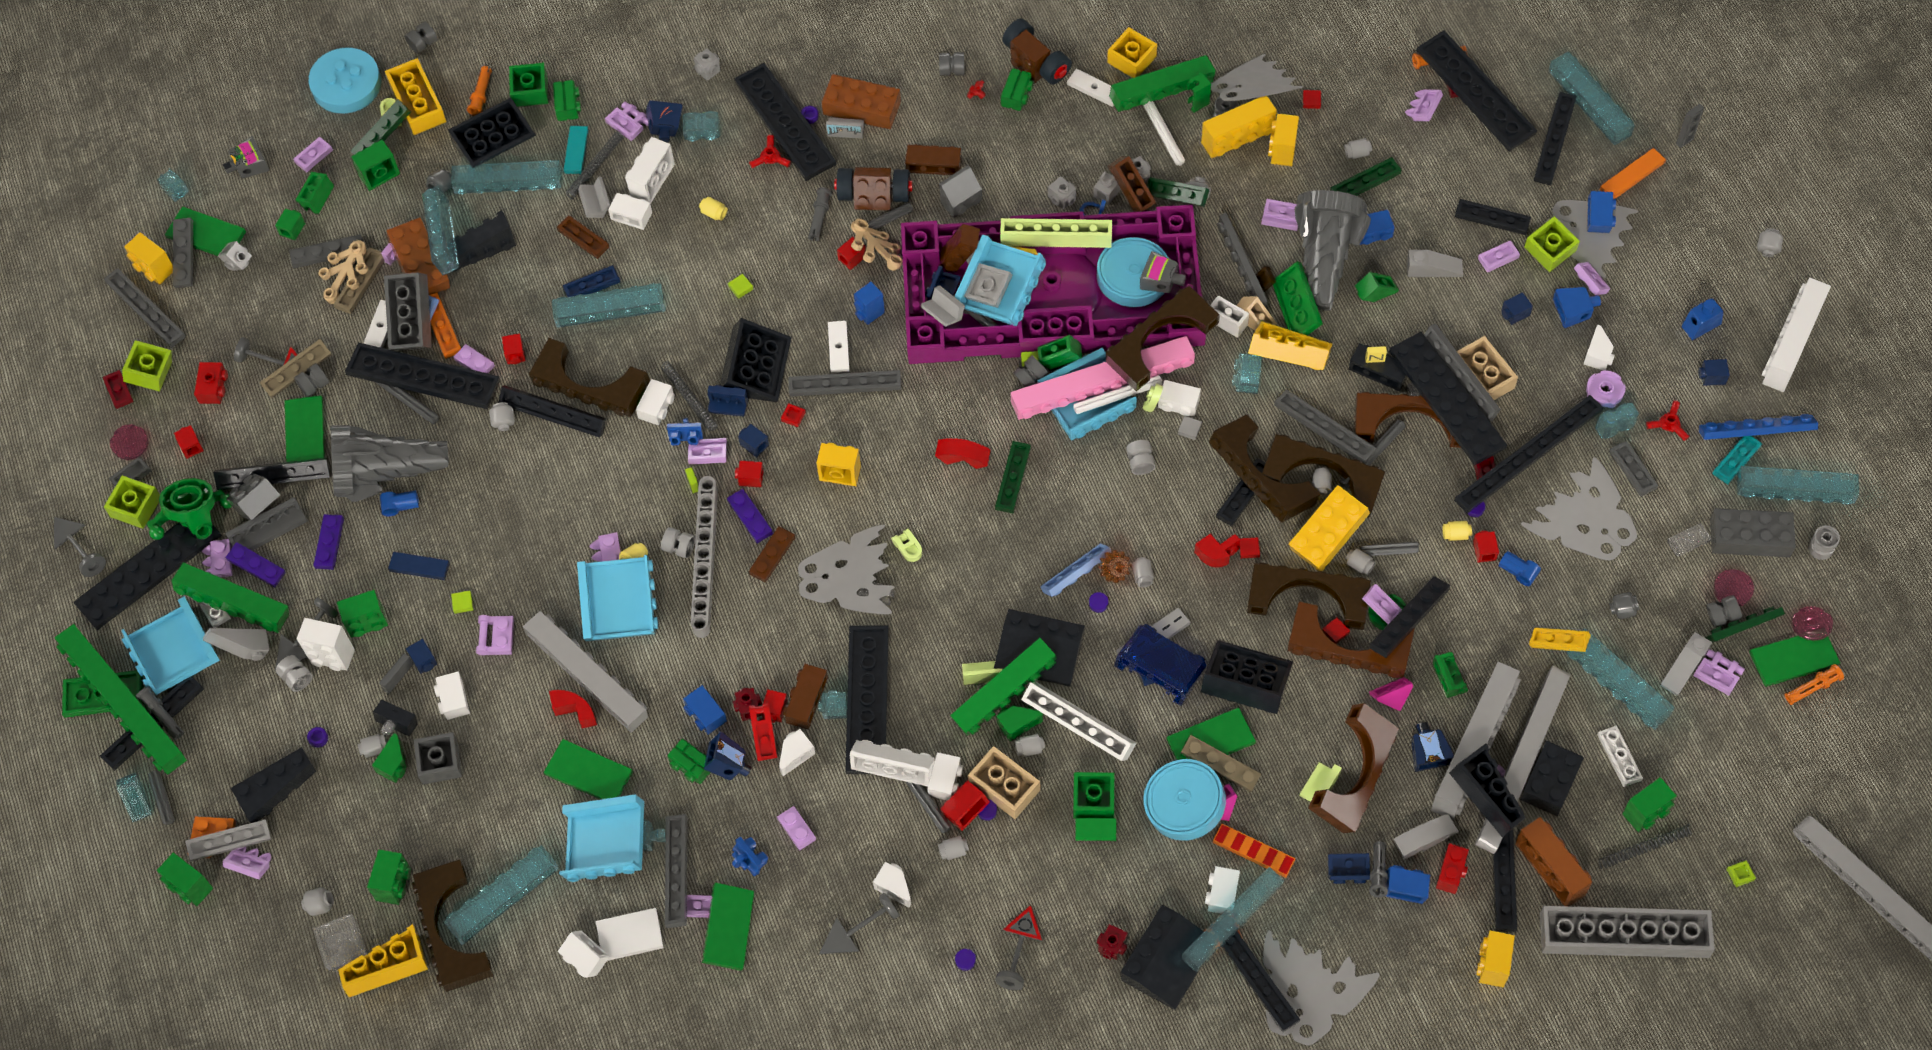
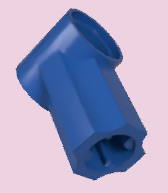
M416 490L399 494L394 492L382 493L380 495L382 515L390 517L397 515L402 510L418 508L419 499Z
M1509 551L1504 554L1499 563V567L1515 575L1516 579L1525 586H1531L1541 571L1540 566L1530 560L1524 561Z

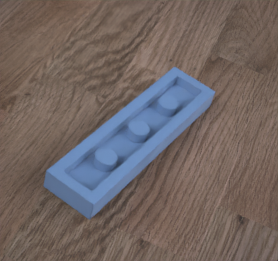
M1100 543L1040 586L1043 593L1051 597L1060 594L1066 586L1074 584L1077 578L1089 573L1098 563L1104 562L1112 554V551L1108 546Z

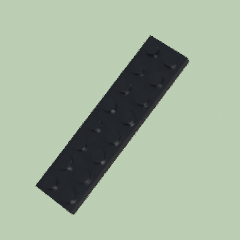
M1445 30L1417 47L1416 51L1509 152L1536 135V128Z
M765 63L734 78L737 87L805 181L837 165L834 157Z
M1422 332L1407 338L1389 349L1390 354L1474 466L1507 448L1506 442Z
M358 342L345 369V373L348 376L483 409H488L500 382V377L360 342Z
M178 522L166 531L160 540H154L73 603L98 631L178 570L183 562L187 563L206 546L210 545L211 541H216L222 535L212 524L211 535L206 539H199L195 534H192L188 527L182 526Z
M888 625L849 626L846 774H870L851 769L850 752L856 740H869L876 745L886 744Z

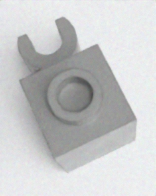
M1104 171L1094 186L1093 197L1100 201L1106 200V204L1109 205L1120 191L1115 177Z

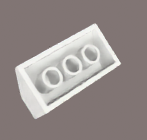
M856 740L850 752L852 770L927 787L935 763V758L927 753L916 754L908 749L898 750L887 744H873L869 740Z

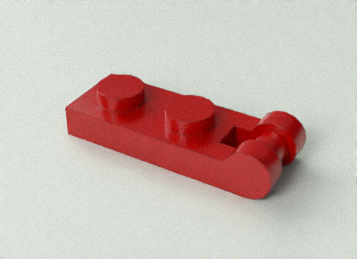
M762 703V706L756 707L755 705L748 706L757 761L777 758L769 703ZM764 713L765 719L757 720L756 715Z

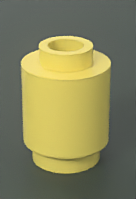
M711 197L702 199L699 208H701L700 212L714 220L721 221L727 214V207Z
M1452 521L1443 524L1444 539L1449 541L1468 540L1469 536H1472V526L1467 521Z
M634 543L620 552L619 560L644 557V555H648V550L644 544Z

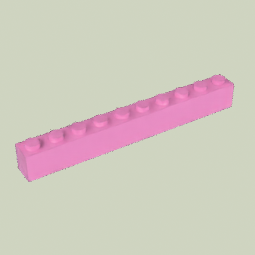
M1187 336L1141 350V357L1145 366L1151 372V378L1163 373H1171L1178 368L1189 367L1191 364H1194L1195 353ZM1103 362L1011 392V403L1018 420L1028 419L1033 415L1047 413L1051 409L1065 407L1070 403L1080 402L1088 397L1098 396L1104 392L1129 384L1108 363Z

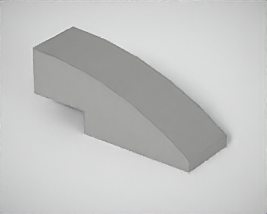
M1446 814L1394 838V842L1406 860L1420 851L1428 850L1459 831L1450 816Z

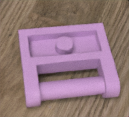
M480 615L478 618V623L480 624L479 645L476 647V653L478 655L512 654L514 617ZM488 625H493L492 646L487 647Z

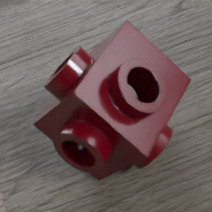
M742 688L734 693L736 700L732 702L735 712H740L742 721L749 720L748 706L755 705L756 707L762 705L759 693L755 694L753 688Z
M1109 924L1105 933L1101 932L1096 942L1099 944L1098 952H1100L1101 956L1109 960L1112 958L1117 960L1119 955L1123 956L1128 946L1126 944L1128 932Z

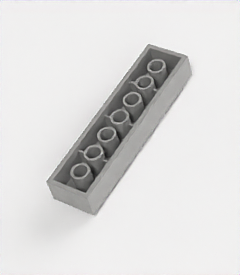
M1497 662L1437 791L1431 811L1442 816L1448 814L1452 820H1454L1456 814L1460 816L1468 796L1449 772L1484 744H1487L1489 749L1492 747L1495 736L1503 723V719L1521 682V679L1518 678L1519 670Z
M1543 906L1540 912L1542 954L1710 958L1715 951L1711 910Z

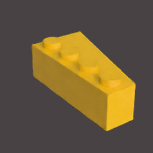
M1261 321L1253 334L1248 354L1302 365L1314 370H1324L1333 344Z
M413 924L407 927V930L399 935L397 933L392 936L391 940L385 944L372 948L373 951L367 955H361L338 969L342 987L348 997L428 970L420 938Z

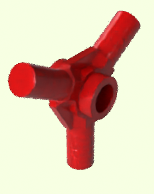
M773 135L767 136V147L764 148L760 157L749 162L752 169L762 163H779L786 167L791 165V161L781 157L776 147H774Z
M1673 401L1670 412L1664 414L1659 420L1646 422V429L1661 427L1664 430L1675 432L1683 441L1690 437L1680 427L1681 424L1677 415L1680 406L1678 401Z

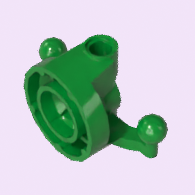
M186 478L173 482L160 494L159 503L161 511L154 519L147 522V526L150 529V537L154 540H160L164 536V529L161 526L168 520L180 522L182 526L188 527L197 538H208L212 533L210 511L217 501H219L221 507L225 509L231 508L232 506L226 500L229 494H225L223 490L213 492L211 485L202 479Z

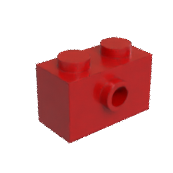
M199 362L194 396L199 404H221L222 397L225 396L224 383L228 379V372L221 362Z
M967 780L944 803L940 810L950 822L963 831L990 801L981 790Z
M1449 843L1436 889L1456 895L1461 877L1465 878L1468 870L1465 862L1469 849Z

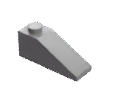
M1430 250L1408 251L1406 261L1407 277H1463L1462 259Z
M209 628L203 637V641L243 659L258 661L263 659L269 651L265 629Z
M1694 632L1660 686L1678 696L1707 654L1712 642Z

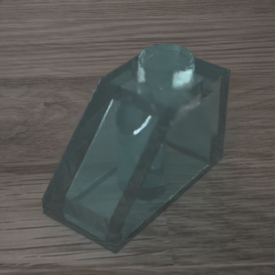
M136 772L118 779L116 789L132 822L152 815L145 791Z

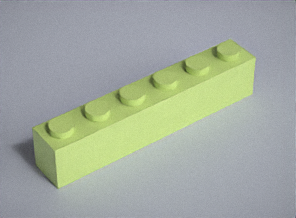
M1001 218V244L1030 247L1111 248L1112 220Z

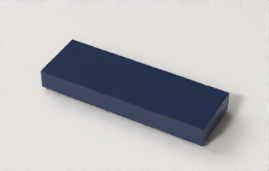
M612 265L562 286L571 303L620 283V278Z
M393 552L388 570L389 572L445 580L450 563L448 560Z

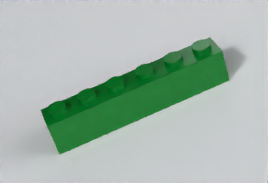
M1207 55L1113 84L1110 88L1109 97L1118 112L1129 110L1132 107L1145 105L1149 101L1161 100L1170 95H1177L1180 92L1192 90L1196 82L1189 85V80L1198 75L1200 71L1210 82H1213L1216 70Z
M184 562L172 579L173 590L179 595L189 596L196 602L206 603L213 609L223 610L229 615L240 617L250 624L262 626L267 631L279 633L289 617L288 605Z
M1039 638L950 715L952 720L966 736L970 733L974 735L980 730V725L985 720L989 722L996 715L995 712L1000 707L1004 709L1011 702L1010 699L1015 694L1019 696L1026 689L1025 686L1030 681L1035 682L1041 676L1039 673L1044 669L1049 670L1056 663L1054 661L1057 659L1055 653Z

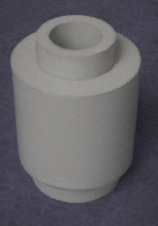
M1366 138L1348 142V144L1344 145L1347 159H1357L1369 156V152L1372 151L1371 142L1367 141Z
M1318 468L1312 475V485L1320 493V498L1327 497L1332 492V475L1327 468Z
M1358 548L1355 550L1351 549L1346 556V560H1348L1347 565L1361 574L1369 575L1376 564L1371 556Z
M1145 557L1135 559V562L1132 563L1135 583L1141 588L1151 586L1154 580L1151 561Z
M376 734L360 739L361 743L358 744L360 755L368 758L380 754L387 744L385 734Z
M1038 734L1020 737L1019 740L1015 741L1018 756L1023 755V757L1040 754L1042 749L1045 748L1043 737H1039Z
M961 836L943 840L942 843L938 844L942 860H951L965 856V851L969 850L966 838L962 839Z

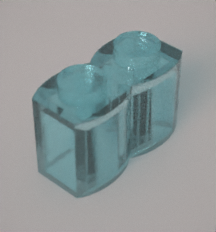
M709 111L683 114L684 139L696 141L702 138L707 140L719 138L720 118L718 112Z
M1240 353L1239 359H1235L1234 370H1238L1237 375L1233 374L1232 386H1236L1235 392L1258 394L1262 356Z
M1624 403L1616 410H1608L1602 413L1595 428L1602 439L1611 438L1618 431L1622 432L1631 429L1636 423L1639 412L1633 403Z

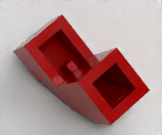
M946 438L938 440L935 457L947 465L965 461L975 469L988 466L991 450L969 440Z
M566 690L549 691L555 716L577 711L582 729L597 725L591 707L582 697Z

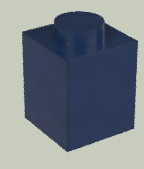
M1522 292L1504 301L1501 313L1504 319L1513 325L1530 316L1533 305Z
M1727 359L1703 361L1702 366L1698 370L1703 386L1726 385L1730 376Z
M752 424L747 428H743L739 433L740 446L756 458L769 446L768 436Z
M423 639L405 648L420 674L432 670L437 665L434 656Z

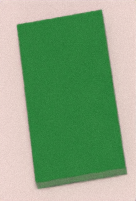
M183 206L175 219L191 218L193 220V248L216 256L220 254L227 243L235 241L240 243L246 233L245 228ZM173 222L164 234L166 238L173 240Z
M1297 261L1275 278L1276 283L1273 284V288L1288 330L1308 336L1320 327L1323 322L1302 263Z
M322 395L284 400L286 462L325 458Z
M1824 628L1754 648L1749 652L1765 687L1829 669L1833 664L1840 665L1838 656Z
M137 670L116 673L135 697L143 689V676H140ZM81 677L63 679L62 716L64 718L110 712L109 709L111 707L109 704L104 706L98 698L100 696L98 691L94 694L87 685L90 683L88 679L83 680Z
M1239 707L1166 737L1176 760L1189 759L1180 753L1190 735L1226 755L1256 744V740Z
M562 739L543 773L550 778L602 800L619 797L633 770Z
M720 883L713 884L702 963L739 971L743 970L754 896L753 890Z

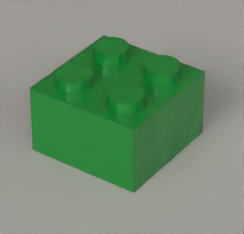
M544 63L509 66L510 97L517 107L549 104L548 75Z
M383 140L375 142L368 148L351 156L359 178L369 191L400 175L394 156Z
M375 590L337 601L342 623L351 638L361 637L365 633L379 631L383 627L388 626L383 605Z
M1074 772L1073 819L1114 818V773Z
M1660 777L1632 797L1622 815L1638 833L1643 829L1647 831L1655 824L1654 821L1659 817L1663 819L1671 812L1670 809L1675 805L1673 802L1677 795Z
M378 849L367 885L368 890L376 901L399 905L400 900L404 898L406 893L405 884L406 880L410 879L411 868L403 854Z
M174 852L156 870L161 876L159 880L165 884V887L172 893L178 894L179 898L188 905L192 903L197 907L213 890V887L200 872Z

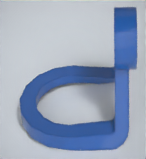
M1102 200L1101 205L1094 202H1086L1080 207V212L1087 206H1094L1100 208L1099 214H1102L1106 200Z

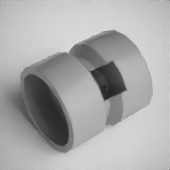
M1137 440L1127 445V455L1130 459V467L1133 474L1144 475L1155 469L1154 457L1150 455L1152 449L1149 441Z
M1827 525L1816 529L1808 545L1810 554L1818 560L1830 558L1840 541L1839 532L1834 527Z
M668 527L661 541V550L671 554L676 552L677 556L687 559L693 551L696 537L686 532L681 534L680 530Z
M295 655L285 657L279 662L275 670L293 692L303 690L313 678L312 673L303 666L302 662Z

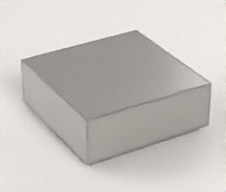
M1184 416L1178 430V435L1196 440L1202 426V421Z

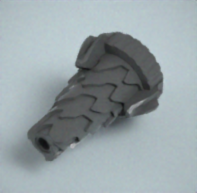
M1331 190L1303 192L1298 195L1297 205L1294 209L1295 219L1303 238L1302 247H1305L1303 266H1306L1305 274L1317 308L1320 310H1331L1335 293L1338 291L1339 278L1343 275L1344 260L1348 259L1349 244L1353 243L1354 246H1359L1371 222V218L1366 214L1367 205L1365 201L1349 193Z
M350 425L330 426L333 490L336 497H346L351 502H357L382 493V486L377 483L379 481H395V478L415 477L418 474L438 471L448 467L447 441L405 439V436L385 437V434L378 435L360 427Z

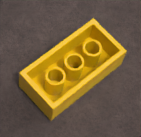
M418 58L385 71L396 99L403 102L411 111L406 120L413 135L447 122Z
M1267 96L1252 100L1204 121L1201 143L1211 159L1216 156H1222L1225 152L1238 149L1241 145L1254 142L1257 138L1264 135H1270L1273 120L1276 121L1277 110Z
M1337 485L1288 545L1294 553L1316 570L1323 571L1370 514L1369 509Z

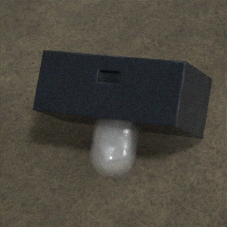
M382 699L373 711L375 721L383 725L381 733L384 736H390L396 730L410 737L418 725L415 714Z

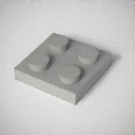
M979 263L964 296L966 299L998 308L1013 275L1011 272Z

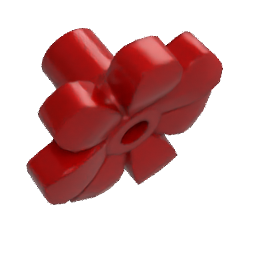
M978 80L974 86L972 85L969 88L970 91L967 97L971 99L977 95L980 99H983L986 94L981 89L985 82Z

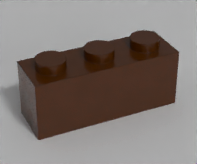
M919 144L907 145L906 169L910 173L953 175L961 167V148L954 146L939 147L936 145L922 146Z
M1121 156L1108 165L1109 170L1115 177L1116 182L1134 212H1143L1156 203L1130 156Z
M962 224L942 247L939 266L948 271L956 272L977 249L980 229Z
M804 664L803 669L798 671L797 685L791 689V700L789 704L785 705L783 715L787 724L809 730L827 683L828 673L825 669Z

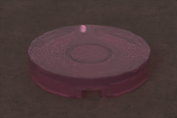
M132 424L118 428L110 439V448L117 457L124 460L136 459L141 456L149 444L148 436L143 428Z
M1725 570L1718 575L1714 582V593L1720 602L1722 598L1734 595L1740 607L1750 601L1754 594V584L1752 579L1740 570Z
M1803 607L1793 615L1792 627L1794 632L1804 639L1822 640L1832 632L1833 619L1829 613L1826 614L1821 608Z

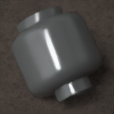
M437 169L427 177L426 186L430 193L443 195L453 186L452 175L448 171Z
M1631 592L1614 595L1612 598L1613 603H1609L1612 615L1616 614L1620 620L1634 617L1637 615V611L1640 610L1637 597L1632 595Z

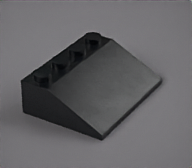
M511 98L448 129L452 143L472 168L536 136Z
M740 318L732 328L720 385L727 388L740 387L746 389L747 398L777 402L792 337Z
M1008 609L994 669L1002 668L1003 670L1035 641L1041 638L1055 653L1057 659L1054 660L1056 663L1049 670L1044 669L1039 673L1041 676L1038 680L1070 687L1084 639L1085 625Z
M1217 640L1204 674L1201 693L1277 714L1293 661Z
M1162 904L1121 970V981L1176 1010L1210 954L1216 940L1184 916Z

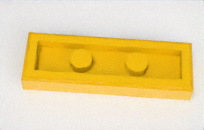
M1534 628L1529 645L1531 648L1585 652L1591 635L1588 631Z

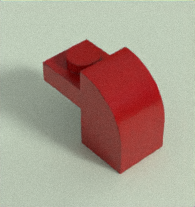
M1209 534L1195 544L1194 553L1208 566L1223 567L1229 564L1230 556L1239 550L1240 539L1234 534L1219 544Z

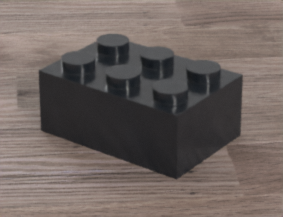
M1546 740L1520 800L1558 817L1584 757Z

